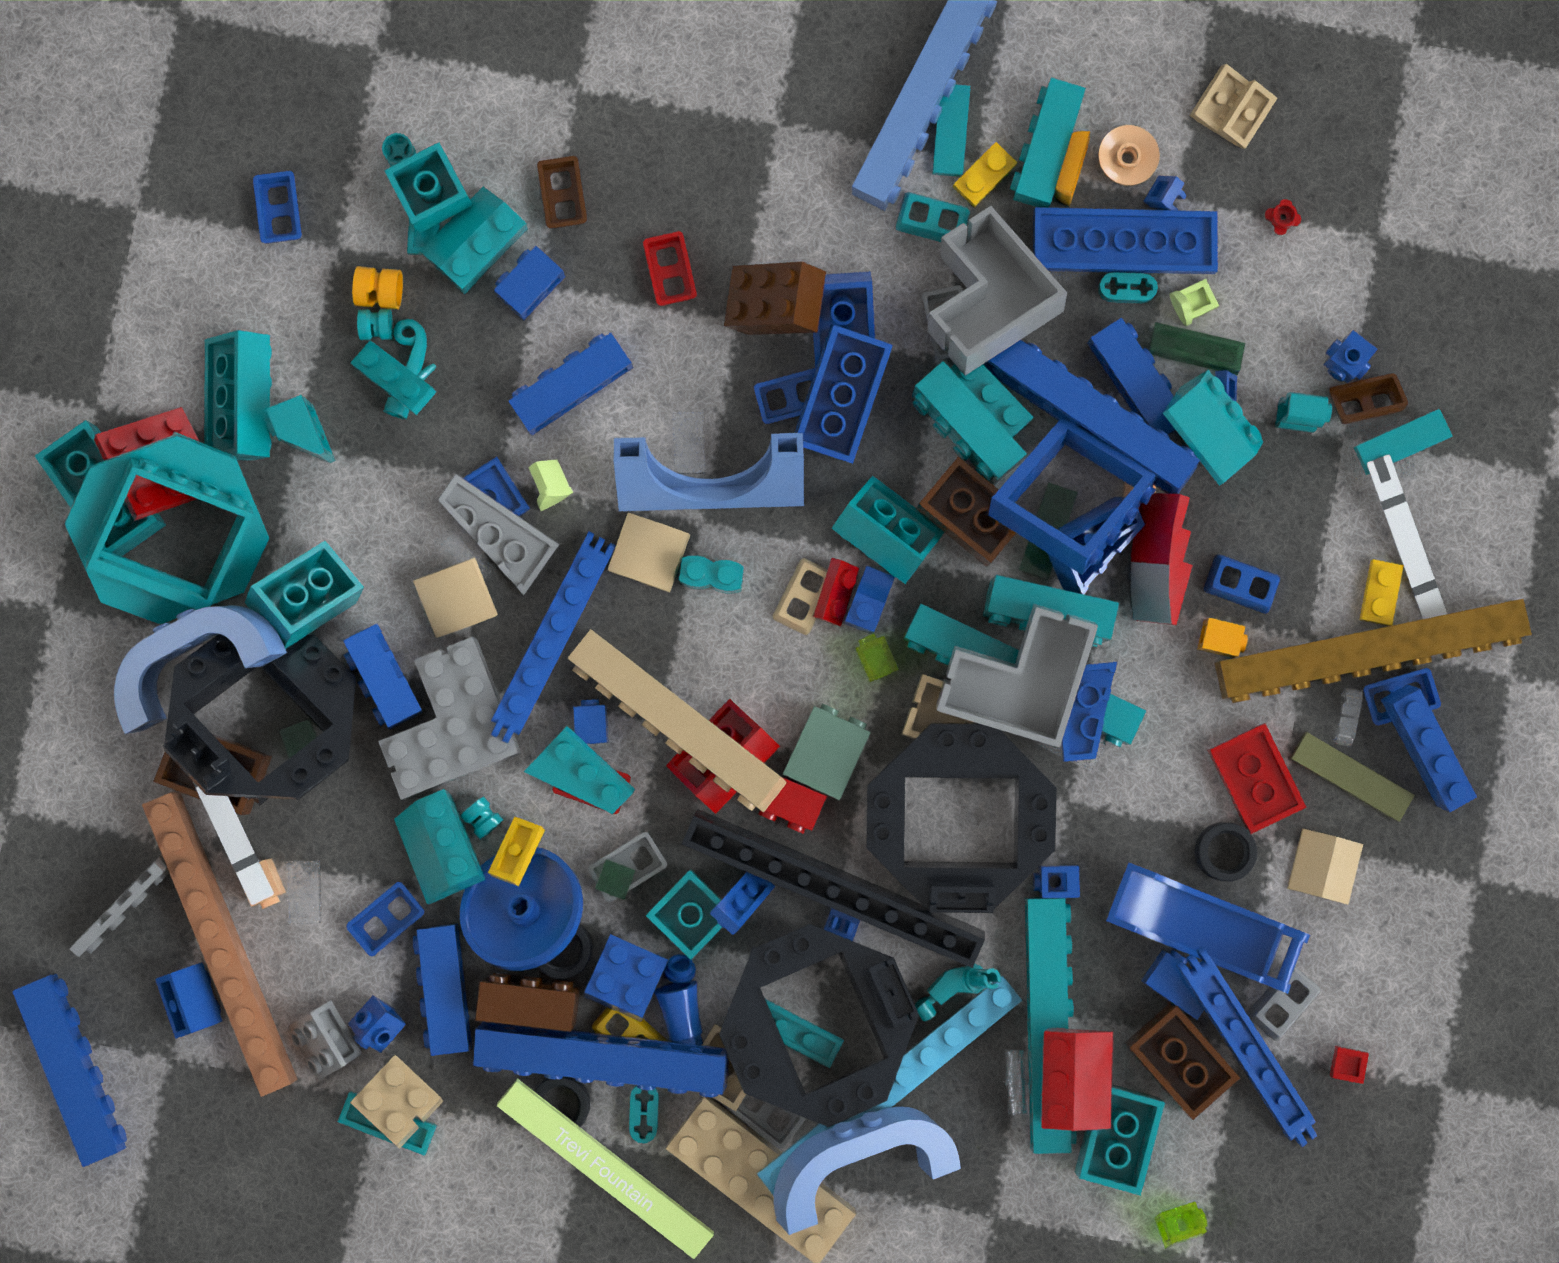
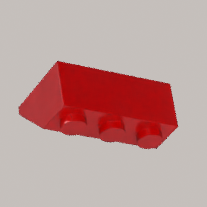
M731 699L709 720L763 763L780 747ZM684 750L680 755L677 753L666 767L716 814L735 795L736 791L731 788L726 792L713 781L716 775L707 769L703 774L689 762L692 756Z
M1048 1028L1044 1031L1041 1128L1070 1131L1111 1128L1113 1031Z

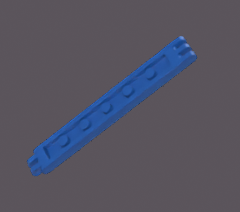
M588 531L491 719L492 722L496 723L491 732L493 737L496 738L502 727L507 729L502 739L505 743L509 742L513 733L517 735L521 733L616 545L610 543L605 553L600 551L605 541L601 537H599L594 547L589 545L594 537V533Z
M1200 947L1196 950L1202 960L1200 963L1191 954L1186 959L1192 969L1189 970L1182 961L1176 967L1285 1136L1290 1141L1295 1138L1301 1147L1305 1146L1307 1141L1302 1132L1305 1131L1311 1140L1317 1137L1316 1132L1312 1128V1125L1316 1123L1315 1119L1207 951Z

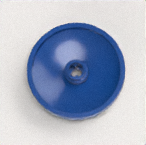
M537 847L518 887L488 874L496 856L494 855L481 865L486 880L464 890L460 905V924L463 935L468 945L478 956L497 968L523 971L546 964L567 947L579 927L583 912V894L579 880L573 870L559 856L551 851Z

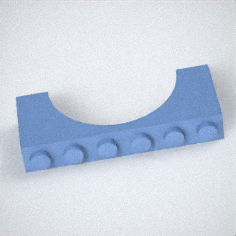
M803 433L771 434L770 445L766 453L755 465L741 473L716 479L688 477L666 468L651 454L646 443V437L614 438L613 462L619 511L804 506Z

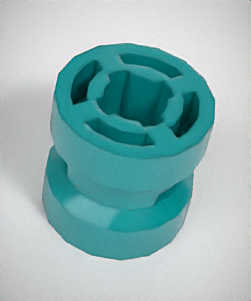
M393 133L383 141L382 152L391 167L416 154L413 144L404 134Z
M369 309L358 310L357 329L359 339L371 340L372 337H379L381 340H391L393 337L391 309H380L378 312H371Z
M484 796L460 815L465 823L471 824L474 827V834L479 840L486 837L504 821L499 813H494L490 809V803Z

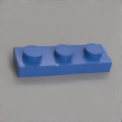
M746 872L710 914L721 927L734 935L775 888V885Z

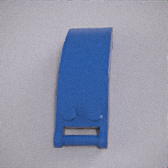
M1132 863L1127 865L1106 920L1187 954H1193L1197 958L1200 957L1196 950L1203 947L1215 965L1287 994L1291 988L1289 981L1303 944H1307L1310 938V934ZM1286 935L1291 937L1292 940L1277 979L1268 976L1282 937Z

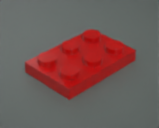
M1266 723L1260 724L1208 749L1231 800L1250 834L1307 808Z

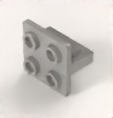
M331 1000L288 1026L293 1044L301 1049L306 1058L307 1068L319 1080L363 1054Z

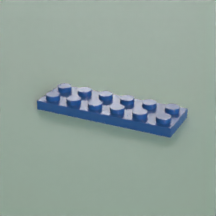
M1035 207L1033 210V254L1048 271L1216 274L1218 272V211Z

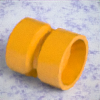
M356 267L352 286V297L355 306L373 307L378 303L380 308H400L403 291V275L401 270L383 268L378 273L374 267Z

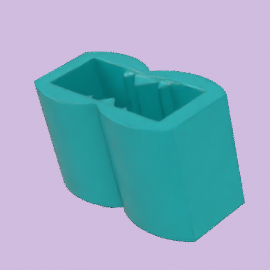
M1288 392L1278 402L1275 427L1314 433L1317 428H1322L1325 422L1328 423L1330 421L1332 404H1328V397Z
M686 556L682 558L679 581L682 585L691 589L703 590L711 587L720 593L735 594L742 590L744 566L731 560L712 562L702 556Z

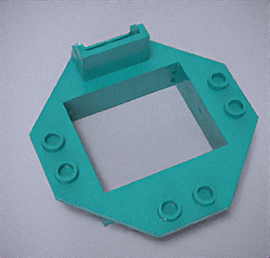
M174 432L170 437L90 466L65 520L67 531L100 602L158 624L176 619V616L184 611L211 607L212 604L244 593L269 540V535L236 456L177 432ZM136 475L237 514L236 520L204 587L103 549Z

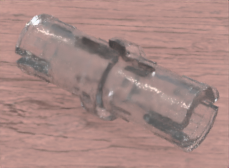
M1024 1049L1005 1050L1006 1078L1003 1079V1082L1007 1086V1114L1028 1113L1026 1085H1029V1080L1025 1078Z

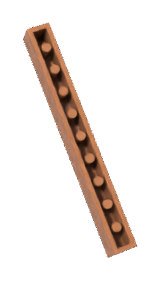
M170 792L142 804L260 1096H265L298 1080L181 793Z

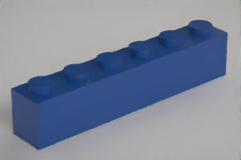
M57 974L13 990V995L82 1167L125 1149L126 1145L124 1142L127 1141L126 1132L121 1124L117 1125L113 1115L115 1112L114 1102L109 1095H105L101 1083H103L102 1072L98 1066H93L89 1056L92 1053L91 1045L85 1036H81L77 1026L80 1024V1018L75 1008H70L66 998L68 996V988L62 978L59 979Z

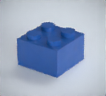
M610 934L586 987L584 997L641 1022L668 959Z

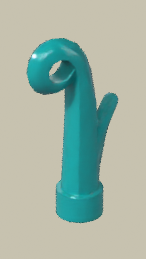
M403 319L394 327V338L402 345L413 346L405 367L422 380H425L436 368V365L433 363L422 370L427 347L425 330L419 322L413 319ZM405 329H411L415 335L407 338L402 335V332ZM392 396L388 397L383 410L386 414L403 420L407 419L410 411Z

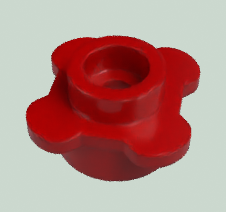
M1288 199L1281 200L1274 209L1269 208L1265 212V219L1272 223L1274 232L1277 235H1284L1287 229L1292 226H1298L1301 223V216ZM1285 215L1286 219L1282 220L1280 216Z

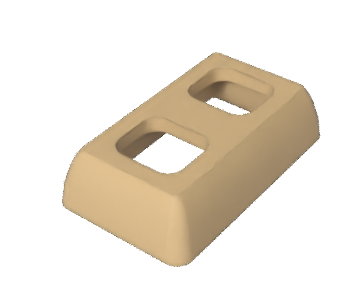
M802 558L773 613V619L793 630L808 635L817 619L813 615L828 569L806 558ZM806 571H812L823 577V583L818 592L814 593L800 585ZM793 598L809 604L810 609L804 620H799L787 614V608Z

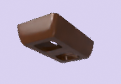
M568 156L539 161L537 168L546 226L550 229L585 224L587 215L578 158L576 156ZM558 172H569L572 183L571 187L554 190L551 184V175ZM573 201L575 203L576 216L559 220L556 217L555 205L559 202Z
M1394 373L1333 386L1329 389V395L1340 422L1344 425L1401 412L1408 405L1403 388L1397 375ZM1387 394L1392 405L1375 408L1371 397ZM1357 401L1362 412L1346 415L1341 404Z

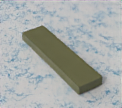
M1308 732L1303 734L1290 757V760L1396 822L1401 821L1415 796Z

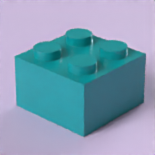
M440 142L384 170L418 233L473 206Z
M690 869L652 908L646 917L691 960L722 928L710 914L722 898Z

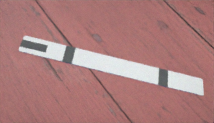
M1385 455L1367 463L1422 618L1446 615L1447 612L1392 459L1390 455Z
M193 782L250 904L254 905L272 896L274 892L228 796L205 795Z

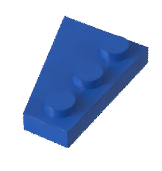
M1117 662L1088 664L1085 666L1061 742L1063 762L1096 759Z

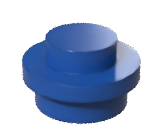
M677 954L668 960L664 973L669 981L682 984L694 978L696 967L686 955Z

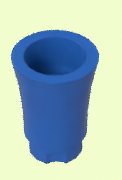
M691 980L682 984L670 983L657 988L654 993L662 1010L669 1040L676 1043L702 1045L703 1039L701 1034L703 1030L698 1007L697 981Z

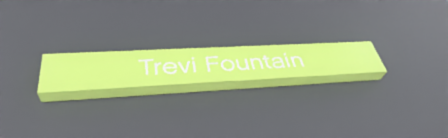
M518 1078L497 1102V1107L693 1259L714 1236V1231Z

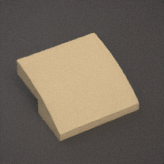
M1228 64L1221 65L1189 116L1234 145L1245 149L1276 102L1277 97L1256 80L1249 82Z
M628 513L607 571L670 593L690 534Z
M475 557L413 580L436 638L498 615Z

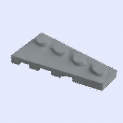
M458 474L453 476L438 498L439 502L471 535L523 595L559 546L556 541Z
M162 854L70 947L74 954L78 957L85 951L91 954L103 942L100 935L107 928L113 931L126 918L122 913L130 905L136 908L147 897L148 894L145 890L152 883L157 886L169 874Z

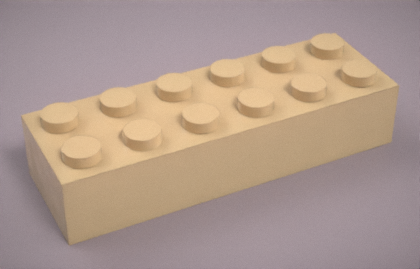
M702 1097L667 1143L666 1150L813 1263H820L856 1215L855 1208L821 1182L815 1196L818 1224L788 1235L776 1221L774 1196L757 1175L758 1172L783 1152L711 1097Z

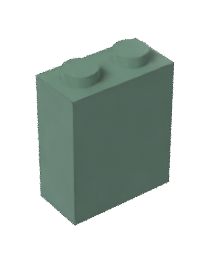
M822 703L820 708L813 707L783 775L840 800L871 732L865 730L866 723L851 716L848 721L837 717L838 710Z

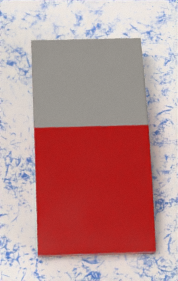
M1153 493L1148 504L1142 503L1138 508L1145 526L1133 538L1131 600L1133 620L1177 625L1193 566L1183 562L1191 531L1182 528L1190 499L1182 494Z

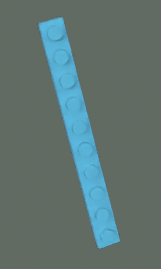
M1001 976L1000 983L993 982L999 985L997 988H985L904 1054L886 1102L842 1122L858 1119L868 1112H877L891 1108L1018 1005L1022 999L1004 976ZM817 1124L757 1173L773 1196L779 1172L792 1152L810 1137L831 1129L835 1125L826 1127Z

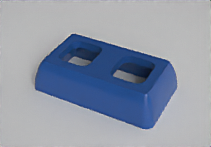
M292 171L254 176L253 185L261 242L270 244L300 239L302 232L294 173ZM285 186L288 191V202L271 205L269 203L268 190ZM291 217L292 231L290 233L278 235L273 233V218Z
M816 368L758 383L754 386L761 417L765 424L801 414L804 402H800L798 399L796 385L800 382L812 381ZM781 388L784 391L787 405L784 408L773 411L769 408L766 393Z
M1217 554L1209 571L1204 591L1266 614L1271 609L1280 583V576ZM1226 566L1240 571V578L1234 589L1223 586L1220 583L1223 569ZM1254 577L1267 580L1270 584L1264 599H1259L1249 594Z
M1429 668L1366 685L1363 688V693L1372 722L1377 726L1392 722L1387 711L1383 713L1377 711L1373 698L1376 693L1386 690L1393 693L1404 687V685L1413 682L1420 684L1422 693L1431 710L1439 708L1441 702Z
M397 882L349 921L346 928L369 956H375L423 916L424 909L401 882ZM399 896L403 897L411 907V912L402 920H397L388 909V905ZM375 916L387 927V932L378 940H373L364 929V925Z

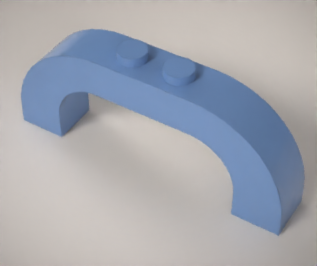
M232 605L205 607L198 610L190 609L176 616L178 620L172 624L164 623L153 629L154 634L143 639L130 649L122 660L116 675L114 701L117 716L124 733L141 732L167 719L158 699L157 680L162 668L169 661L221 634L234 644L245 668L261 667L287 653L275 628L259 613L246 607Z
M910 1107L886 1108L877 1112L865 1113L862 1117L850 1122L838 1123L833 1128L820 1132L804 1141L785 1161L774 1188L773 1202L776 1221L788 1235L817 1225L816 1192L824 1178L840 1167L899 1145L912 1144L916 1147L919 1167L932 1179H936L961 1169L957 1148L948 1133L922 1111Z

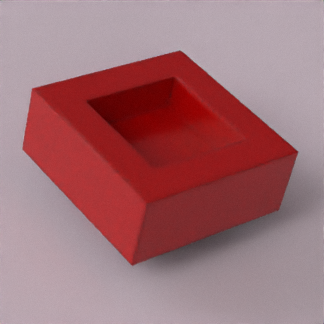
M1335 1046L1330 1077L1364 1084L1369 1053Z

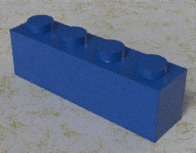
M1120 318L1092 336L1087 344L1131 411L1139 414L1144 419V423L1153 429H1161L1170 435L1176 430L1163 412L1173 398V394L1170 391L1172 385L1163 373L1159 375L1153 365L1155 360L1147 348L1142 349L1136 340L1138 334L1129 322L1125 323Z
M603 333L599 334L588 343L590 347L581 353L578 350L572 352L563 359V365L555 370L553 368L545 370L537 377L539 381L530 387L523 385L512 393L513 398L508 402L532 436L633 369L632 362L612 333L606 336Z
M1407 684L1380 699L1437 807L1452 812L1477 798L1421 689Z
M458 923L417 929V935L413 936V949L415 955L419 954L421 967L416 968L418 986L423 985L424 998H420L421 1016L427 1018L428 1029L423 1032L425 1048H430L431 1056L467 1052L472 1049Z

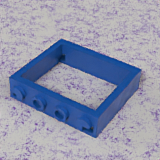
M1062 417L992 497L988 515L1083 575L1090 565L1094 566L1095 563H1099L1104 554L1103 549L1107 545L1113 546L1122 532L1120 530L1124 524L1129 526L1134 521L1139 512L1137 508L1142 503L1148 504L1150 497L1156 491L1153 488L1156 474ZM1064 445L1134 487L1085 546L1077 543L1015 503Z

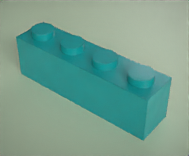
M1052 77L1047 87L1041 86L1036 104L1042 106L1039 115H1032L1027 132L1033 135L1030 144H1023L1019 161L1024 162L1021 173L1015 171L1010 189L1015 191L1013 200L1034 207L1049 208L1084 97L1085 87Z

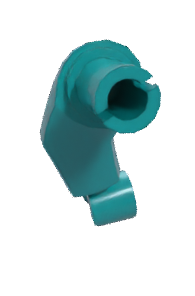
M974 964L973 968L965 965L945 970L927 989L930 995L916 1002L915 1007L922 1021H928L936 1015V1010L932 1004L937 1001L942 1005L956 993H980L984 988H997L999 985L993 982H1001L1000 973L994 968L983 969L977 964Z

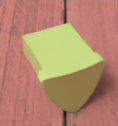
M1206 279L1181 291H1174L1169 294L1173 307L1185 326L1192 324L1193 319L1219 307Z
M558 459L537 461L529 467L540 493L537 498L540 511L561 502L573 493Z

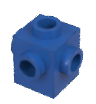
M1353 330L1342 341L1336 339L1325 352L1329 357L1323 365L1328 368L1327 371L1330 376L1337 381L1348 383L1355 377L1360 380L1371 367L1368 361L1377 351V348Z
M374 995L348 1023L355 1033L353 1039L366 1050L371 1047L380 1053L406 1025L393 1007Z

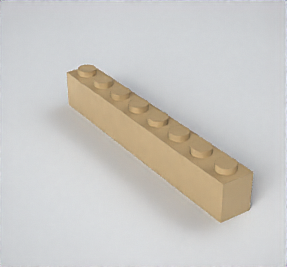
M590 629L568 657L575 664L572 671L585 681L590 677L598 683L595 689L609 700L613 695L622 701L618 707L632 718L636 713L645 719L641 725L655 736L661 732L669 739L665 744L679 755L683 750L691 755L692 758L689 762L703 774L707 769L716 775L713 781L726 792L731 788L738 792L740 796L737 800L749 810L753 811L757 807L764 813L787 782L593 630Z

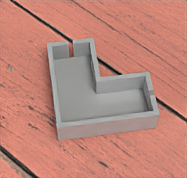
M992 206L969 219L968 227L963 223L942 236L940 257L967 289L929 312L928 333L944 351L949 349V358L965 376L1064 312L1067 297L1066 290Z
M1034 604L1015 664L954 646L946 671L947 677L951 678V680L944 679L936 704L937 711L1060 748L1098 625L1093 621L1067 614L1066 619H1063L1064 615L1062 612Z
M474 637L446 647L447 654L440 649L414 660L436 718L378 741L388 768L396 769L395 772L391 773L401 800H407L522 754L514 733L508 743L502 741L507 731L503 727L496 738L491 735L496 725L491 719L501 699L478 640Z

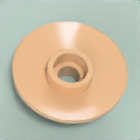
M1123 125L1111 130L1102 140L1098 151V160L1103 173L1113 182L1124 186H1134L1148 180L1157 169L1160 158L1159 147L1154 137L1145 129L1134 125ZM1130 154L1133 161L1125 163L1122 160V155Z

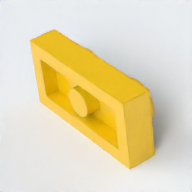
M995 142L953 184V188L975 208L1017 166L1018 162Z
M1375 559L1370 561L1359 620L1392 626L1404 565Z
M514 816L488 874L519 887L545 829L540 825Z

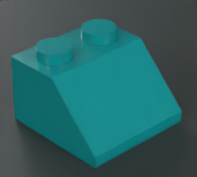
M299 395L266 409L269 418L265 421L273 437L276 436L279 441H283L290 447L328 463L336 461L314 405L305 397Z

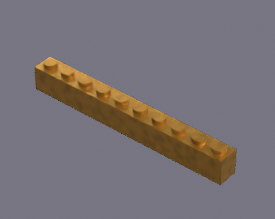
M1523 598L1219 661L1214 664L1222 699L1231 697L1232 703L1251 700L1249 693L1261 691L1262 697L1280 694V687L1291 685L1292 691L1311 687L1310 681L1322 679L1323 684L1341 681V674L1352 672L1353 678L1371 675L1370 668L1382 666L1383 672L1402 668L1401 662L1412 660L1413 666L1432 662V655L1442 654L1444 660L1462 656L1461 649L1472 647L1473 653L1492 650L1491 643L1502 641L1503 647L1521 644V637L1532 635Z

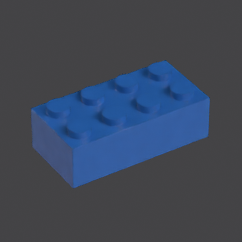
M830 325L794 432L803 433L804 448L853 464L893 346L892 344L836 325Z

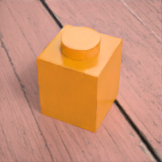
M1213 618L1204 619L1197 650L1230 658L1239 657L1240 652L1244 653L1248 641V635L1244 634L1246 626Z

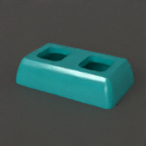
M907 192L904 194L895 227L900 232L941 242L942 236L951 231L939 227L938 222L941 212L948 210L957 213L959 218L956 227L963 223L967 226L970 210L964 206ZM918 202L928 205L929 212L924 223L913 221L909 218L912 203Z

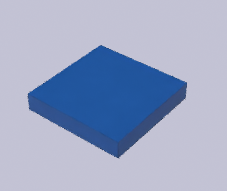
M495 457L463 478L518 516L530 510V507L498 457Z

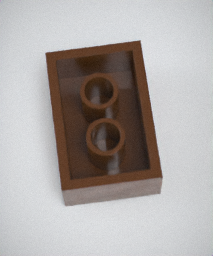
M802 261L732 266L724 326L747 335L817 333L826 271Z
M959 456L916 508V510L986 567L993 562L1016 534V532L988 515L991 499L999 489Z
M214 735L257 782H260L265 777L272 756ZM164 752L153 782L201 800L193 781ZM228 796L237 814L250 815L255 802L252 798L248 800L245 797Z
M493 972V975H489V977L480 982L475 1019L477 1021L570 1032L576 1026L580 988L573 987L574 981L556 979L552 984L542 983L543 978L524 976L520 981L511 980L512 974Z
M1171 1002L1124 1043L1180 1109L1192 1120L1199 1116L1240 1079L1178 1006Z

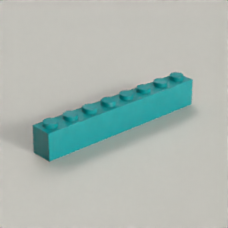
M923 604L919 605L903 638L909 642L908 648L924 654L926 650L937 655L935 660L945 666L949 665L954 646L1014 664L1019 653L1018 649ZM1110 693L1102 734L1105 735L1103 740L1121 748L1122 743L1131 745L1146 710Z
M1024 898L1030 1149L1034 1154L1072 1153L1071 1144L1077 1143V1131L1041 1128L1044 1031L1048 1028L1069 1029L1068 1017H1073L1074 1014L1073 999L1068 998V986L1073 984L1072 967H1067V954H1072L1071 935H1066V923H1071V906L1065 903V898Z

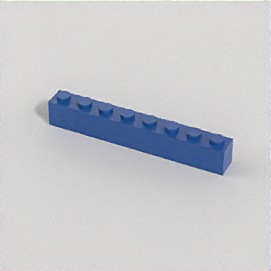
M1019 340L983 364L1000 382L1058 421L1062 417L1066 418L1155 473L1156 478L1153 485L1166 494H1178L1195 472L1200 462L1191 449L1186 446L1180 447L1171 441L1168 434L1163 430L1153 429L1144 423V419L1139 414L1133 411H1126L1119 406L1115 398L1108 394H1101L1093 388L1087 379L1083 377L1077 378L1068 372L1064 364L1058 360H1050L1032 343L1026 344Z
M483 1021L475 1031L473 1066L483 1067V1070L487 1072H499L504 1069L512 1070L514 1074L519 1076L538 1073L544 1074V1077L548 1079H561L564 1076L573 1077L575 1081L580 1083H591L594 1080L606 1081L607 1085L614 1087L633 1084L642 1090H654L656 1087L668 1088L669 1092L675 1094L694 1091L699 1092V1095L703 1097H717L718 1094L723 1095L727 1087L729 1057L725 1048Z

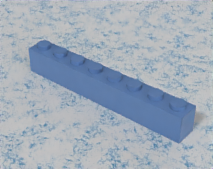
M996 0L947 1L852 185V195L884 211L889 203L894 204L901 191V187L898 185L903 176L908 177L915 164L912 157L917 149L921 151L925 146L929 136L925 132L930 122L935 124L942 112L943 107L939 106V103L943 96L949 98L956 84V80L953 78L957 70L963 71L970 56L967 51L971 43L976 45L984 29L980 25L985 16L991 17L997 4Z

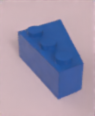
M1113 497L1057 530L1085 546L1125 497ZM1138 512L1136 518L1129 526L1127 524L1122 526L1120 529L1122 532L1113 546L1107 545L1103 549L1104 554L1099 563H1095L1094 566L1090 565L1083 575L1048 554L1062 589L1084 595L1089 589L1087 586L1098 574H1102L1107 569L1106 565L1116 553H1121L1145 526L1140 512Z
M377 623L343 640L348 650L343 656L351 671L358 669L362 680L357 683L365 698L372 696L377 706L372 711L379 725L381 726L386 723L388 729L391 730L423 712Z

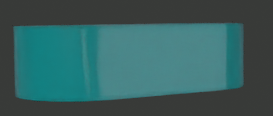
M1108 273L1102 278L1098 286L1101 298L1115 303H1147L1153 299L1158 290L1155 278L1144 273ZM1110 280H1115L1116 286H1125V289H1118L1115 295L1110 294V289H1105V286L1110 283ZM1141 281H1144L1146 287H1151V290L1145 296H1141L1140 290H1130V287H1137Z
M635 1085L630 1096L629 1132L633 1140L644 1144L652 1141L657 1134L659 1092L657 1088L648 1090V1094L653 1095L654 1099L648 1101L647 1110H641L642 1101L641 1099H636V1094H640L642 1089L637 1088V1085ZM641 1115H647V1126H652L653 1129L648 1131L645 1137L641 1136L640 1131L635 1130V1126L640 1125Z

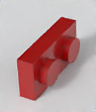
M831 559L813 617L841 627L853 587L856 583L858 567L840 559Z

